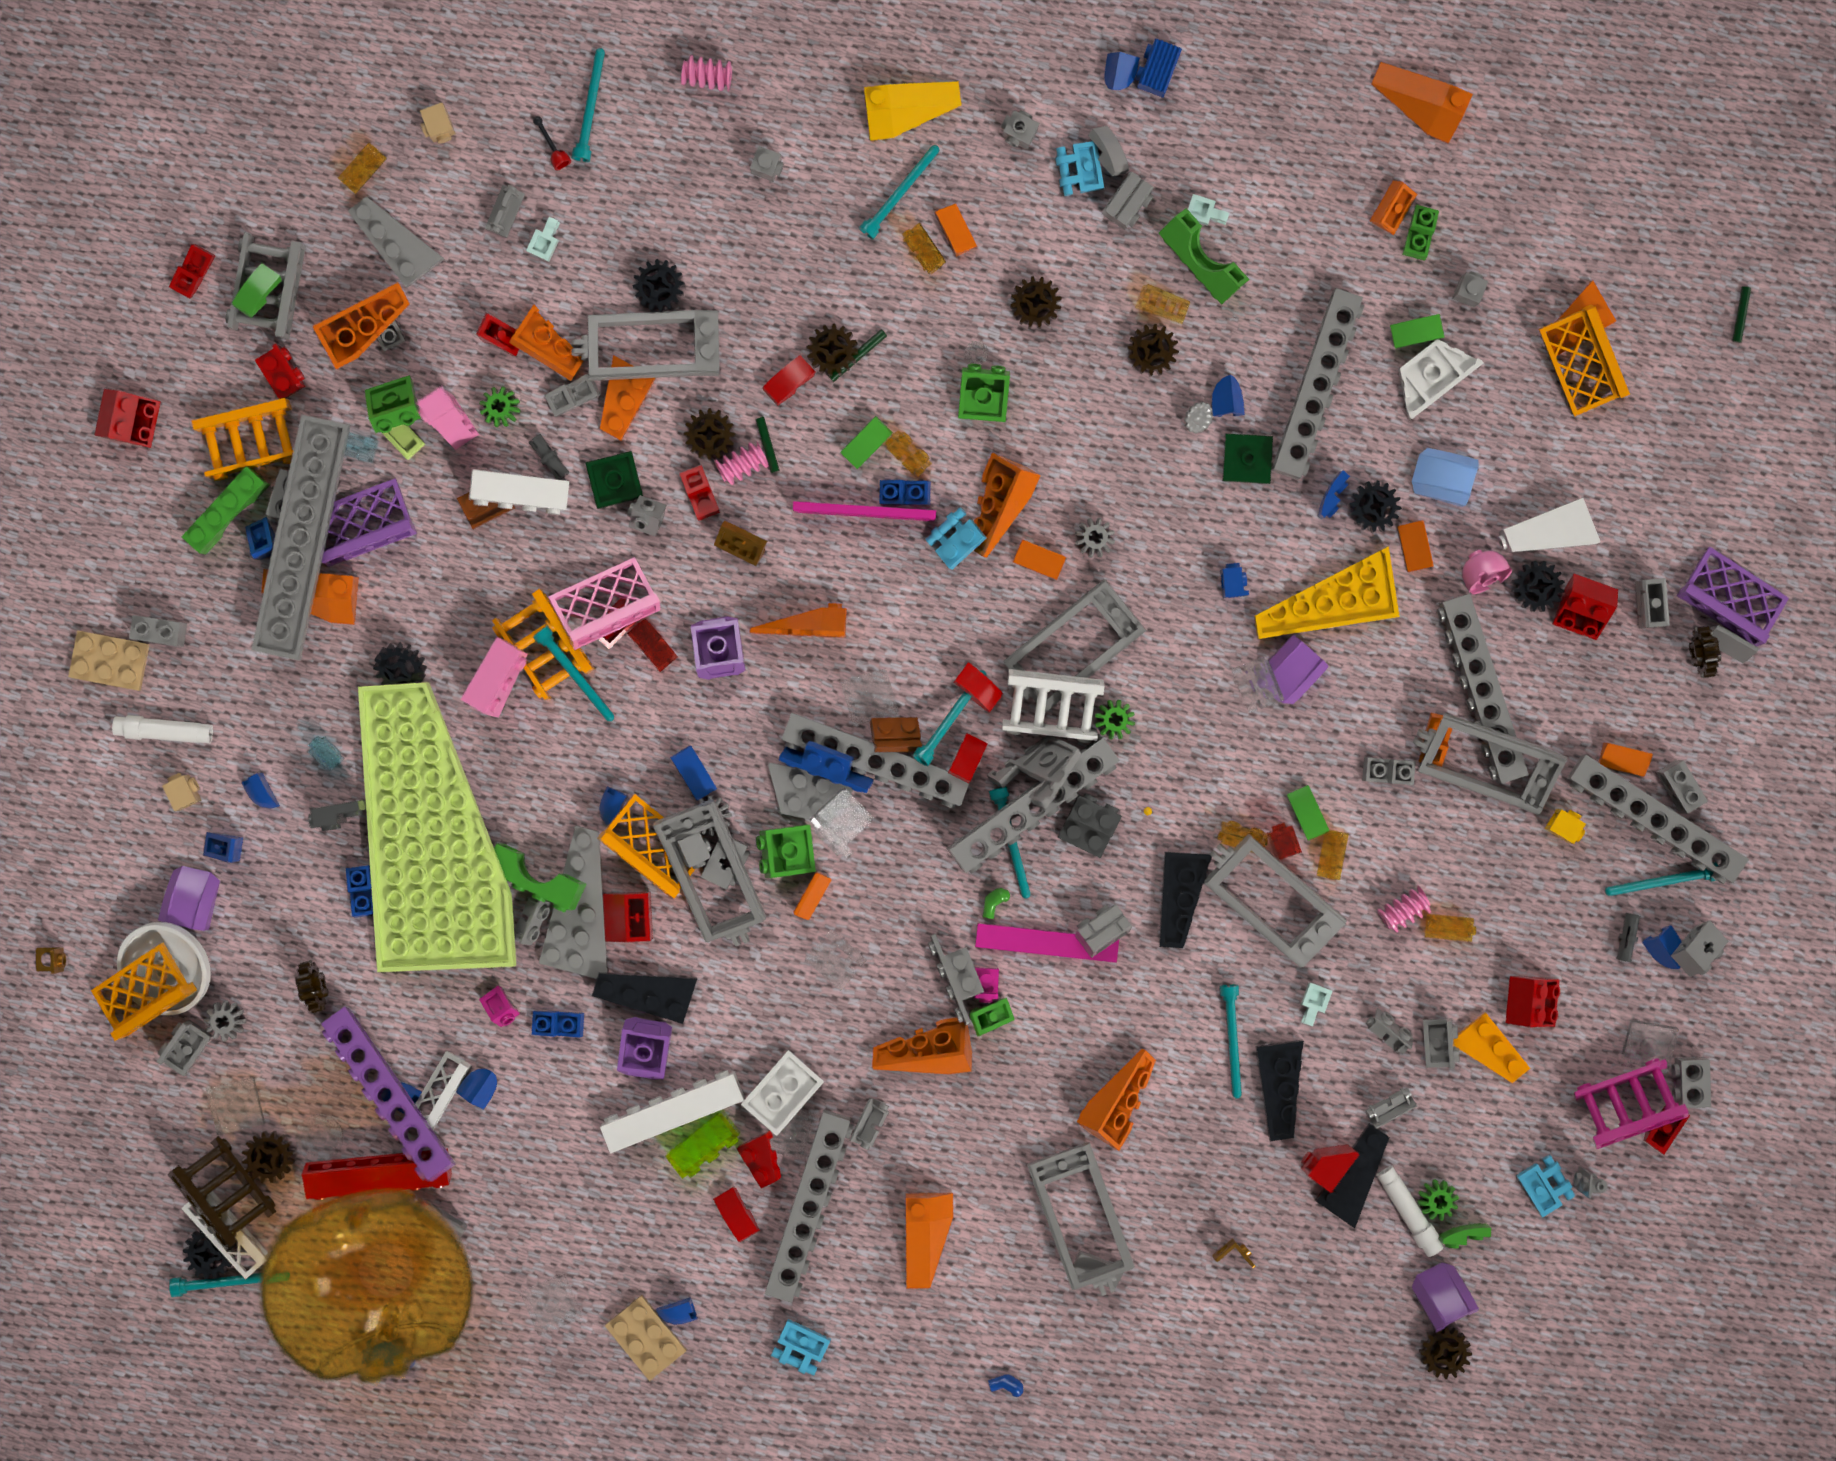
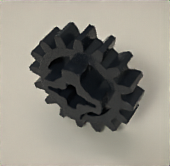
M658 259L655 260V265H651L647 261L646 269L638 268L641 275H634V279L638 281V284H634L633 289L639 290L635 297L637 299L643 298L641 305L644 307L649 304L650 311H653L655 306L658 307L659 312H663L664 306L671 310L672 302L680 303L677 296H684V292L680 288L685 287V282L679 281L683 275L681 272L675 274L677 266L673 265L669 268L668 260H665L663 265H660ZM658 271L657 274L651 277L648 276L650 273ZM668 273L674 278L675 286L668 283ZM662 280V283L665 287H660L658 291H656V288L653 284H658L659 281ZM643 286L650 288V298L644 293ZM667 294L671 295L669 298L660 301L661 297Z
M1376 480L1373 486L1368 481L1365 483V489L1362 486L1356 488L1359 494H1351L1355 501L1348 504L1349 507L1354 508V511L1349 515H1356L1357 519L1354 521V524L1361 522L1362 530L1369 526L1371 533L1375 532L1377 527L1382 532L1385 530L1384 524L1392 527L1393 522L1391 519H1399L1395 511L1402 509L1401 506L1396 505V502L1401 498H1394L1393 494L1396 492V489L1389 491L1388 483L1381 487L1379 480ZM1377 491L1383 493L1387 498L1384 499L1378 496ZM1366 495V501L1364 505L1360 507V501L1362 497ZM1373 501L1375 504H1380V508H1378L1377 511L1375 509L1371 510L1370 505L1373 504ZM1390 506L1389 514L1385 518L1384 512ZM1366 514L1372 517L1374 522L1367 520L1363 515Z
M1532 561L1531 568L1528 564L1522 565L1524 571H1516L1515 574L1519 578L1512 580V583L1516 584L1517 588L1511 591L1519 595L1514 600H1522L1521 607L1526 608L1530 606V612H1535L1537 607L1540 612L1545 611V606L1549 609L1554 608L1553 601H1561L1557 595L1565 592V590L1560 588V585L1564 584L1565 580L1558 579L1562 574L1561 571L1554 573L1555 565L1546 567V561H1541L1539 566L1537 561ZM1543 572L1546 573L1551 578V580L1544 577ZM1529 574V581L1527 582V584L1523 585L1526 576ZM1537 583L1547 584V586L1541 589L1529 588ZM1553 588L1551 595L1547 599V593ZM1525 593L1533 596L1534 601L1530 600Z
M401 642L396 647L389 643L387 648L383 647L374 660L376 663L373 669L378 671L375 677L383 679L381 685L421 683L426 676L424 673L427 666L422 665L425 658H418L419 650L411 651L410 644L404 648Z
M201 1230L200 1233L198 1231L191 1234L193 1238H188L185 1241L189 1247H185L182 1251L188 1254L183 1261L190 1262L191 1264L187 1269H196V1277L204 1273V1279H208L211 1274L214 1279L219 1277L220 1273L224 1275L228 1271L227 1267H231L232 1264ZM206 1238L204 1245L197 1246L200 1239ZM236 1243L228 1248V1250L232 1251L231 1249L236 1246ZM209 1248L210 1253H214V1255L209 1257V1253L205 1252V1250ZM215 1260H223L219 1266L214 1267Z

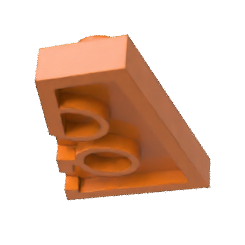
M1592 280L1556 321L1581 311L1582 308L1588 305L1596 307L1604 328L1616 322V319ZM1579 317L1573 320L1568 330L1581 334L1584 327L1582 318ZM1557 328L1546 332L1549 341L1558 344L1563 333L1562 330ZM1586 330V333H1585L1584 336H1586V337L1589 338V335H1588L1587 330ZM1567 333L1562 346L1570 349L1576 345L1579 337ZM1551 345L1553 351L1555 352L1556 347ZM1560 349L1558 355L1566 350Z
M533 304L509 343L572 381L583 363L581 356H572L571 350L574 348L566 339L561 338L553 329L552 323L549 320L546 321L538 313L539 309Z
M613 355L611 367L633 366ZM656 378L609 380L600 430L622 441Z

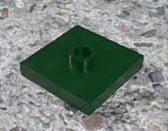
M1226 433L1222 482L1271 484L1273 436Z
M632 451L585 462L597 509L637 500L640 495L643 496Z

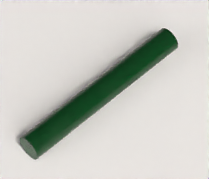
M882 329L857 349L858 355L852 356L856 363L887 337ZM849 363V368H851L854 364ZM844 368L841 369L842 375L847 371ZM833 371L832 377L829 378L834 383L841 376L838 375L837 371Z

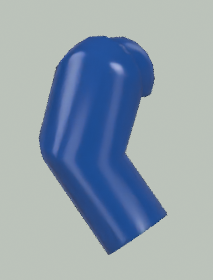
M1010 1374L988 1380L992 1392L1004 1388L1012 1393L1014 1397H1019L1024 1392L1021 1381Z

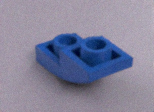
M1344 470L1340 471L1333 479L1323 496L1318 512L1320 519L1326 516L1331 518L1339 509L1337 504L1341 500L1334 493L1340 494L1348 486L1346 480L1350 476Z
M880 480L879 504L930 505L931 481Z
M691 745L670 757L696 801L717 789Z
M370 865L346 868L347 890L350 893L352 917L373 915Z
M533 1011L532 1035L583 1037L584 1013Z

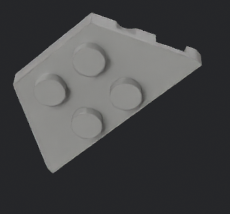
M770 762L768 765L781 814L828 823L853 791L850 787L832 783L829 779L818 775H811L799 768Z

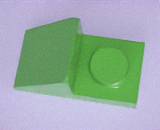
M1007 998L999 999L984 1007L974 1008L969 1013L977 1036H981L1015 1020Z

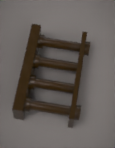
M217 1136L211 1142L214 1149L187 1169L185 1167L182 1169L178 1165L167 1175L226 1251L238 1242L235 1238L237 1232L262 1213H265L269 1218L277 1211L274 1208L276 1205L271 1197L265 1196L233 1155L229 1142ZM221 1156L229 1167L203 1187H196L191 1181L193 1179L192 1176ZM236 1175L243 1184V1187L216 1207H211L206 1200L208 1198L207 1195ZM250 1193L258 1205L231 1226H226L220 1219L222 1214Z

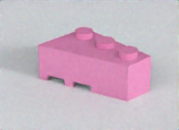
M443 387L438 388L417 402L421 408L418 410V413L424 422L430 426L432 425L455 450L479 435L454 395Z
M497 637L460 700L486 715L499 718L518 674L526 664L528 654L506 640Z

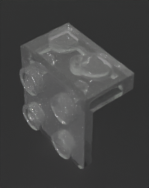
M842 788L809 820L816 827L813 832L822 841L826 838L830 842L828 847L837 856L842 854L848 859L854 854L848 844L872 822L873 817L846 788Z

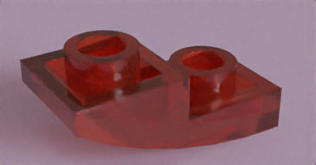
M646 618L627 633L659 672L678 658Z

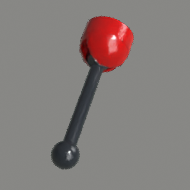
M536 116L533 119V123L539 127L553 151L550 157L553 168L558 171L570 165L572 161L569 155L563 150L556 149L542 124V118Z

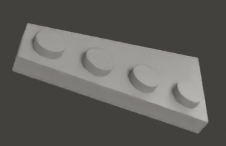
M365 197L348 210L406 288L445 260L368 197Z

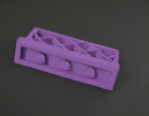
M396 478L334 501L329 528L334 518L345 522L340 534L328 530L329 534L338 538L334 546L324 548L322 563L330 567L417 534ZM393 486L396 494L392 502L382 499L381 496L384 489ZM365 496L374 498L369 511L359 507L361 499ZM379 501L390 505L384 517L374 513ZM344 504L352 507L347 519L336 515L339 507ZM394 507L402 511L403 520L397 522L389 520ZM357 509L367 513L362 526L351 521ZM372 516L382 520L379 528L374 531L366 528ZM349 525L360 529L357 536L353 539L344 537Z
M1711 547L1707 548L1687 583L1677 594L1679 598L1757 647L1767 642L1770 636L1768 633L1789 599ZM1710 555L1718 560L1719 569L1709 571L1707 560ZM1731 569L1736 571L1739 582L1729 584L1726 571ZM1720 572L1724 585L1713 587L1710 574ZM1705 575L1708 588L1700 589L1693 584L1698 576ZM1753 582L1756 584L1759 595L1749 596L1746 583ZM1740 585L1743 598L1733 600L1730 587ZM1725 588L1728 601L1720 602L1717 600L1714 590ZM1773 595L1780 600L1776 608L1768 609L1765 596ZM1760 598L1763 611L1753 613L1750 600ZM1744 601L1748 614L1740 615L1737 613L1734 603ZM1764 614L1767 623L1764 629L1756 625L1754 616Z

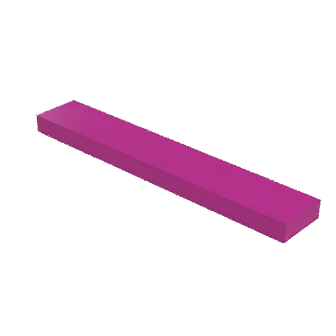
M793 501L794 513L919 521L936 520V510Z
M978 923L975 947L1117 963L1119 940L1091 958L1073 933Z

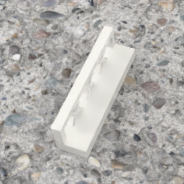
M448 1051L445 1052L422 1091L421 1096L415 1103L420 1111L422 1102L432 1100L433 1110L430 1115L424 1116L432 1130H434L471 1067V1064ZM448 1058L459 1064L454 1074L446 1075L444 1070V1064ZM441 1071L442 1077L437 1078L438 1074ZM444 1080V1091L442 1094L434 1096L432 1090L433 1083ZM428 1091H429L430 1097L425 1098L426 1095H427V1093H428ZM408 1133V1138L410 1141H414L417 1139V1137Z
M213 1191L207 1195L208 1198L206 1200L211 1207H216L222 1202ZM189 1202L181 1208L245 1279L271 1257L246 1227L236 1233L237 1236L235 1238L238 1241L237 1251H229L228 1249L225 1251L206 1224L201 1221L199 1215L192 1211ZM229 1209L220 1218L226 1226H231L238 1220ZM241 1255H250L256 1261V1264L247 1271L241 1265Z

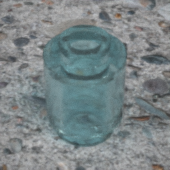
M317 736L308 745L310 747L308 753L324 769L327 768L329 771L335 769L344 759L341 755L342 752L326 736L322 738Z

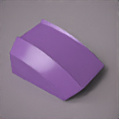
M728 616L703 620L691 625L695 665L699 678L710 680L712 678L739 675L746 670L738 618Z
M1291 635L1258 672L1261 684L1282 703L1294 704L1329 666L1300 639Z
M186 866L175 869L168 883L158 920L194 930H209L220 880L208 871Z
M637 1017L626 1019L622 1028L617 1071L635 1077L653 1080L664 1079L672 1027L665 1021L658 1022Z
M1441 1262L1416 1275L1412 1289L1436 1332L1467 1315L1479 1311V1307L1453 1265Z

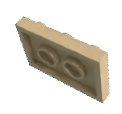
M77 630L68 677L141 691L150 644Z
M643 1295L605 1324L606 1329L649 1381L687 1351L685 1346L663 1319L658 1316L657 1312Z

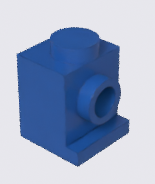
M1240 563L1225 564L1226 569L1220 570L1223 598L1248 596L1249 590L1244 591V586H1247L1246 572H1242Z

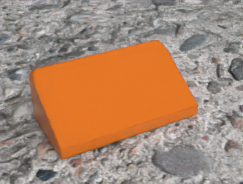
M1393 180L1371 217L1370 222L1394 235L1416 198L1417 193L1402 181Z
M956 203L935 211V216L956 257L977 247Z
M1424 520L1397 526L1407 572L1433 567L1434 564Z
M1022 539L1013 563L1057 580L1066 557Z
M1603 743L1598 763L1609 769L1644 777L1653 754L1615 744Z
M818 871L815 872L793 912L794 915L810 920L829 886L831 878Z

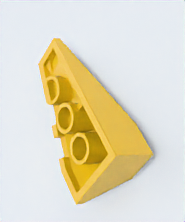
M958 81L887 84L864 87L870 141L895 138L912 128H916L933 118H937L961 106Z

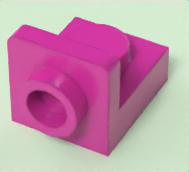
M975 967L984 992L974 996V998H979L981 1003H993V999H998L999 968Z
M500 986L495 987L479 999L491 1021L500 1027L511 1024L515 1017L520 1014L518 1009L512 1006Z

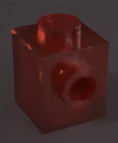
M1285 822L1271 826L1272 831L1266 832L1273 853L1278 860L1302 852L1293 825H1285Z

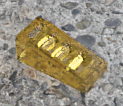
M1146 284L1142 287L1135 308L1183 324L1190 301L1153 285ZM1151 293L1153 294L1150 304H1147ZM1158 297H1162L1159 308L1155 307ZM1171 300L1168 312L1164 311L1167 301ZM1176 303H1179L1181 305L1177 316L1173 315Z

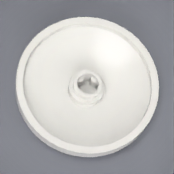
M167 922L145 924L130 933L120 946L117 956V971L119 972L157 945L164 943L187 983L193 982L197 991L161 1015L184 1013L194 1007L208 990L211 977L208 956L200 942L184 928ZM157 952L154 964L163 966L164 959L160 952ZM138 965L136 975L145 978L147 967ZM153 969L151 980L160 982L162 971ZM167 974V985L175 986L178 984L172 974ZM123 976L120 978L123 988L128 989L130 978ZM136 980L134 991L143 994L144 983ZM150 985L148 996L157 998L159 987ZM133 996L132 1000L141 1006L142 999Z

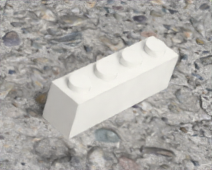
M472 470L469 500H474V505L488 506V502L498 503V508L512 509V506L516 505L522 506V511L536 512L537 508L546 509L547 514L560 515V511L567 509L569 481Z

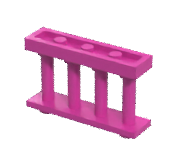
M1659 1058L1652 1059L1646 1062V1066L1592 1086L1591 1083H1586L1577 1087L1578 1091L1574 1092V1097L1576 1101L1584 1098L1597 1129L1596 1136H1593L1596 1149L1688 1117L1689 1112L1686 1105L1675 1103L1661 1071L1667 1068L1666 1059L1661 1061ZM1649 1074L1653 1075L1666 1105L1664 1107L1665 1111L1657 1114L1655 1111H1652L1638 1079ZM1627 1082L1630 1083L1643 1113L1642 1119L1635 1122L1629 1119L1616 1089V1086ZM1607 1090L1620 1121L1619 1127L1613 1130L1606 1127L1593 1097L1594 1094Z

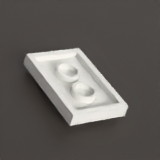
M788 1050L741 1105L775 1136H778L824 1081Z

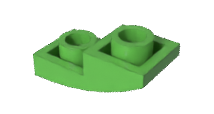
M1420 205L1415 206L1402 255L1426 260L1431 238L1435 232L1439 210Z
M261 263L243 284L235 296L232 306L252 318L267 303L266 296L282 281L281 276Z
M1440 314L1390 325L1396 349L1445 338Z
M875 416L840 453L858 469L893 432Z
M1309 785L1287 794L1308 841L1330 832Z
M1483 1223L1462 1225L1439 1234L1438 1239L1447 1248H1459V1245H1467V1236L1472 1240H1483L1484 1237H1491L1492 1228L1488 1224Z

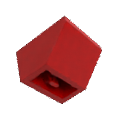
M104 389L94 436L151 448L161 401L118 390Z
M1574 573L1564 589L1565 592L1562 595L1552 624L1597 640L1617 609L1618 589Z
M651 891L603 894L605 942H644L653 939Z
M1510 976L1505 1023L1530 1028L1555 1027L1558 1019L1557 1004L1560 996V979Z

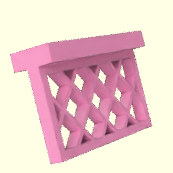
M635 557L548 597L574 650L660 611V600L654 594ZM631 566L634 567L636 571L634 580L621 577L623 570ZM608 577L616 580L612 590L600 587L603 579ZM619 581L632 585L628 595L616 591ZM635 586L644 588L648 596L641 599L633 597L632 594ZM585 587L593 589L594 592L591 600L579 597L580 590ZM598 591L610 594L607 605L594 601ZM564 597L572 599L569 610L560 608L556 601ZM613 597L626 599L624 607L619 609L611 607ZM576 601L589 605L585 615L573 612ZM592 606L604 609L603 616L598 619L590 617L589 614ZM570 617L583 619L581 626L571 631L568 625Z

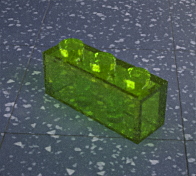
M722 1110L668 1151L665 1157L682 1179L687 1175L691 1178L701 1170L699 1167L705 1161L711 1163L719 1157L718 1151L725 1146L729 1149L739 1141L737 1137L740 1135V1131L726 1112Z

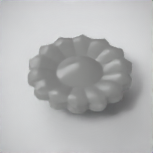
M1197 402L1189 408L1184 419L1186 422L1185 427L1188 428V431L1197 434L1198 432L1202 433L1209 427L1213 418L1210 404Z

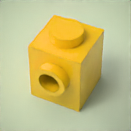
M1556 808L1544 829L1567 843L1575 844L1576 841L1579 842L1584 836L1586 823L1580 820L1582 816L1572 810L1566 812Z

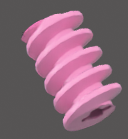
M690 55L688 61L684 60L681 85H685L689 79L691 87H694L698 81L699 87L704 88L708 82L710 90H713L717 84L718 90L723 91L727 85L729 92L732 79L731 61H728L726 67L722 66L721 60H718L716 66H713L712 58H709L707 64H704L703 57L700 56L697 63H694L693 55Z
M758 441L757 447L751 442L748 443L749 451L740 447V455L732 451L731 460L724 455L723 464L717 459L714 460L724 482L728 481L731 485H734V477L742 481L743 472L749 477L752 476L751 468L756 472H760V463L765 468L768 467V461Z
M1417 885L1418 893L1413 889L1409 890L1410 898L1402 894L1401 902L1397 899L1392 901L1393 907L1389 904L1384 905L1385 912L1377 909L1380 918L1389 930L1392 929L1398 933V924L1406 928V919L1415 923V914L1422 919L1423 909L1429 914L1431 913L1430 902L1419 885Z

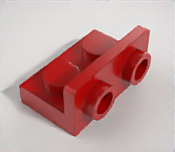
M275 343L272 345L273 349L255 359V362L278 399L288 398L306 387L302 381L305 379V376L298 367L294 368L289 361L292 359V355L285 346L281 348L280 345Z

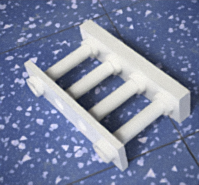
M1009 669L1008 685H1012L1014 694L1010 720L1003 719L1002 730L1012 735H1019L1022 732L1076 738L1079 742L1090 743L1091 740L1097 741V730L1091 729L1095 697L1104 695V680ZM1026 687H1034L1038 690L1034 723L1020 721L1023 691ZM1050 689L1060 690V693H1062L1058 725L1043 724L1047 692ZM1074 692L1083 693L1085 696L1081 728L1067 727L1070 700Z

